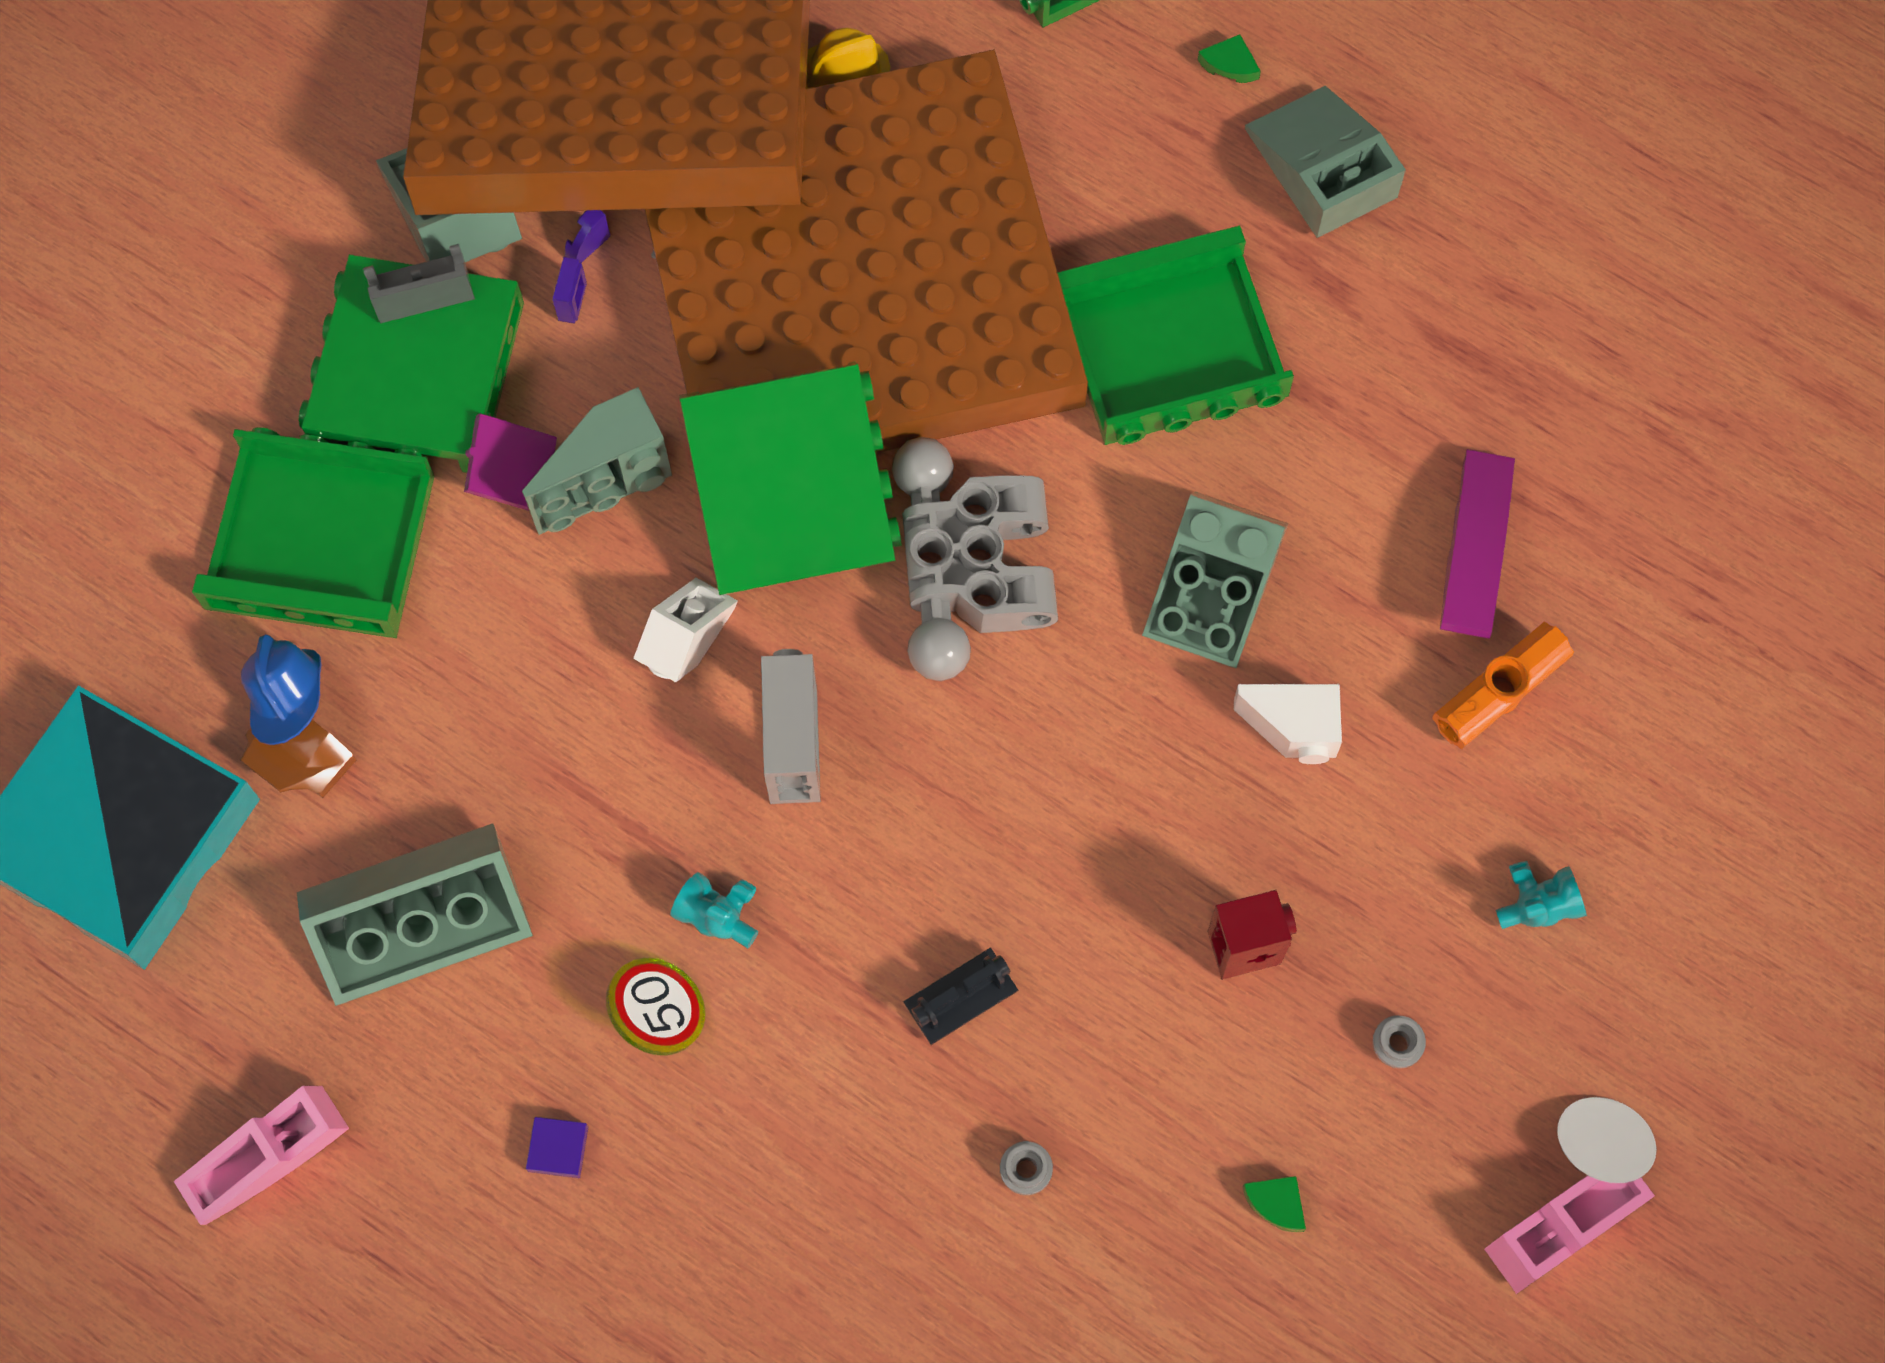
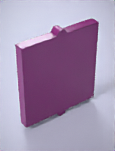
M481 413L476 415L471 448L465 452L469 458L464 492L529 511L522 490L554 454L557 437Z

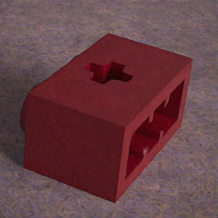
M1277 889L1215 906L1207 932L1221 979L1281 965L1288 947L1291 946V935L1296 934L1297 929L1292 909L1289 903L1281 905Z

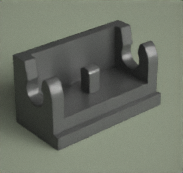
M460 245L449 246L451 256L381 274H376L374 266L363 268L369 284L370 300L380 323L474 300Z

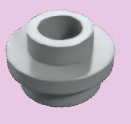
M1397 1015L1384 1019L1377 1026L1373 1035L1375 1054L1384 1064L1393 1068H1407L1414 1065L1423 1055L1426 1046L1425 1034L1417 1022L1406 1016ZM1393 1035H1401L1407 1041V1049L1404 1051L1394 1050L1390 1046L1389 1038Z
M1029 1141L1019 1142L1009 1147L1003 1154L1000 1163V1174L1004 1184L1011 1191L1020 1195L1039 1193L1048 1185L1053 1173V1164L1049 1153L1041 1145ZM1028 1160L1034 1163L1037 1170L1034 1176L1023 1178L1018 1175L1016 1166L1021 1161Z

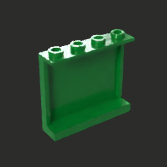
M1240 225L1057 273L1087 377V393L1104 445L1116 442L1120 445L1132 444L1143 439L1146 434L1165 430L1168 433L1178 432L1189 427L1195 421L1210 417L1212 420H1223L1235 415L1240 409L1255 405L1259 408H1268L1279 404L1285 397H1289L1294 375L1292 370L1284 372L1243 257L1246 240Z
M349 254L345 271H339L335 279L334 296L337 300L333 314L328 313L324 319L322 337L325 344L321 357L316 356L312 363L310 378L313 387L309 400H304L301 404L298 419L299 427L303 429L305 434L345 442L357 441L370 446L393 450L404 448L424 455L458 460L462 472L467 473L469 458L465 452L471 448L476 415L481 413L496 418L524 306L518 281L468 274L474 300L380 323L370 300L369 284L363 268L374 266L376 274H381L412 266V264Z
M853 361L848 362V365L710 392L699 393L697 391L679 395L719 595L896 561L893 548L902 546L897 518H887L884 499L893 498L888 470L887 468L878 470L875 451L883 449V441L878 420L869 421L866 402L874 400L869 371L860 372L858 363Z
M261 427L253 428L252 431L234 429L233 437L240 450L208 573L207 575H196L192 593L203 609L397 639L435 477L427 457H423L414 450L404 448L396 449L394 452L375 450L374 447L357 441L348 442L347 445L328 443L321 437L309 434L300 435L299 438L280 436L273 430Z

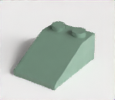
M407 148L376 160L379 170L426 262L451 256L449 246L455 244L460 245L464 260L467 262L489 252H498L507 247L508 244L522 239L514 212L415 215L403 177Z

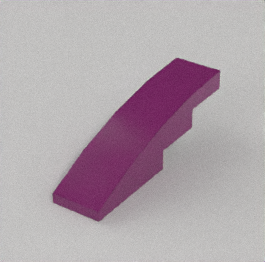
M1466 450L1462 465L1459 499L1455 509L1452 544L1447 558L1440 623L1441 630L1490 639L1507 534L1515 458Z

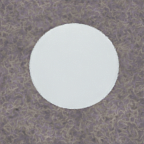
M1602 1097L1584 1098L1568 1106L1559 1119L1557 1133L1564 1154L1575 1167L1592 1178L1609 1183L1635 1181L1644 1176L1651 1169L1655 1161L1656 1141L1652 1130L1636 1111L1623 1103Z

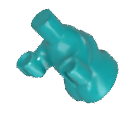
M1522 861L1509 866L1513 881L1519 887V898L1517 903L1495 910L1502 929L1520 923L1529 927H1548L1562 919H1578L1587 916L1570 866L1558 870L1553 879L1539 884L1533 877L1528 861Z
M696 872L687 880L677 895L670 916L680 922L694 925L702 935L720 939L731 938L748 949L755 941L759 931L741 921L740 913L743 905L749 903L754 896L756 886L741 879L725 897L712 889L710 881L706 876Z

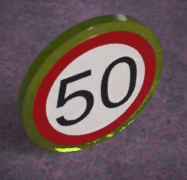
M640 958L630 961L615 973L607 987L606 1008L611 1023L624 1040L643 1052L662 1056L677 1054L692 1045L702 1032L705 1023V1005L702 995L694 981L683 970L667 961L655 958Z

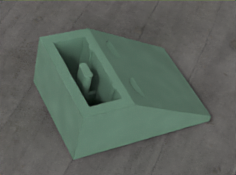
M1323 86L1245 125L1246 132L1316 238L1398 198L1406 169L1383 135L1327 86Z
M639 387L592 407L522 490L538 535L547 531L558 532L571 526L576 518L591 511L603 512L617 505L621 498L636 491H651L659 487L666 478L672 476L663 435Z
M1198 492L1192 493L1184 511L1142 636L1237 668L1288 523Z

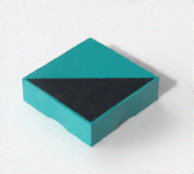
M78 685L0 795V885L33 905L51 910L63 917L84 935L145 970L186 910L192 892L200 879L222 857L260 798L247 781Z

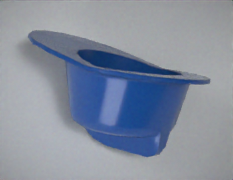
M266 634L259 637L256 652L244 664L241 670V682L250 699V726L252 734L261 743L276 745L285 743L299 735L314 717L320 700V672L322 664L321 656L315 650L300 649L290 641H276Z

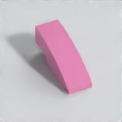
M301 1086L263 1118L250 1119L177 1178L174 1183L199 1224L206 1225L265 1190L299 1167L346 1132L349 1127L323 1086Z
M1586 1176L1500 1236L1484 1250L1517 1294L1652 1199L1655 1195L1642 1178L1627 1183H1609Z

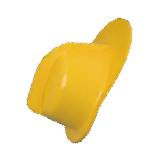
M848 27L835 29L827 33L818 45L808 49L806 89L889 72L891 67L888 55L879 44L875 43L872 35H866L857 29Z

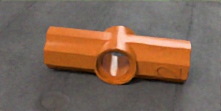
M1544 621L1505 655L1492 660L1480 676L1434 713L1432 719L1436 723L1439 732L1450 744L1463 749L1503 714L1513 711L1523 697L1573 656L1574 651L1568 642V638L1556 626H1551ZM1504 678L1513 685L1514 691L1506 693L1498 690L1494 686L1492 679Z

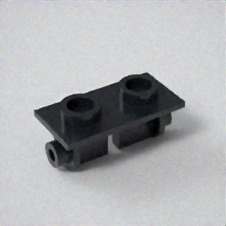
M990 947L909 997L903 1003L930 1045H933L1019 990L1009 976L1011 971L1001 955L996 956Z

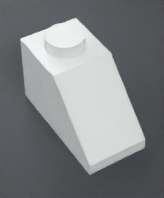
M698 578L693 579L651 610L633 659L648 666L653 674L677 682L698 666L734 611L738 600L727 594L719 595L718 589Z
M1238 684L1234 697V711L1285 758H1299V762L1304 764H1321L1329 761V758H1336L1342 744L1339 684Z

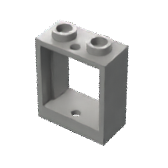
M795 649L778 650L773 653V656H761L764 777L770 804L821 802L818 700L813 654L803 655V652Z

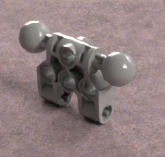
M917 437L903 444L895 454L892 462V473L898 487L911 497V506L902 513L911 608L921 612L922 624L914 630L909 639L907 652L910 662L917 672L926 679L942 682L956 677L963 671L970 660L971 653L968 636L960 626L951 620V612H957L959 617L979 633L1038 629L1051 626L1058 621L1053 570L1043 566H1007L1001 561L1004 548L1003 540L1032 538L1044 534L1049 529L1044 481L1039 477L1025 475L970 477L952 496L950 501L941 502L940 493L947 487L953 477L954 465L947 448L936 439ZM973 504L979 505L987 512L981 515H973L967 512L965 507ZM980 549L988 552L992 557L984 561L976 560L969 555V552ZM926 552H933L940 555L942 560L937 563H927L919 556ZM981 594L988 595L996 603L988 607L980 606L973 598Z

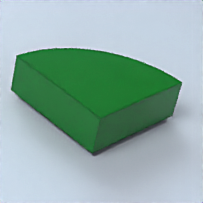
M1240 34L1198 52L1197 60L1212 75L1216 73L1223 77L1236 79L1238 83L1253 82L1260 78L1261 70Z
M1296 1176L1245 1183L1243 1185L1244 1195L1249 1206L1265 1221L1283 1231L1304 1232L1306 1230Z

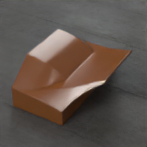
M311 720L309 725L299 735L285 743L276 745L261 743L252 734L250 728L245 734L248 743L240 761L280 793L289 790L308 789L316 792L322 798L357 761L351 752L314 720Z

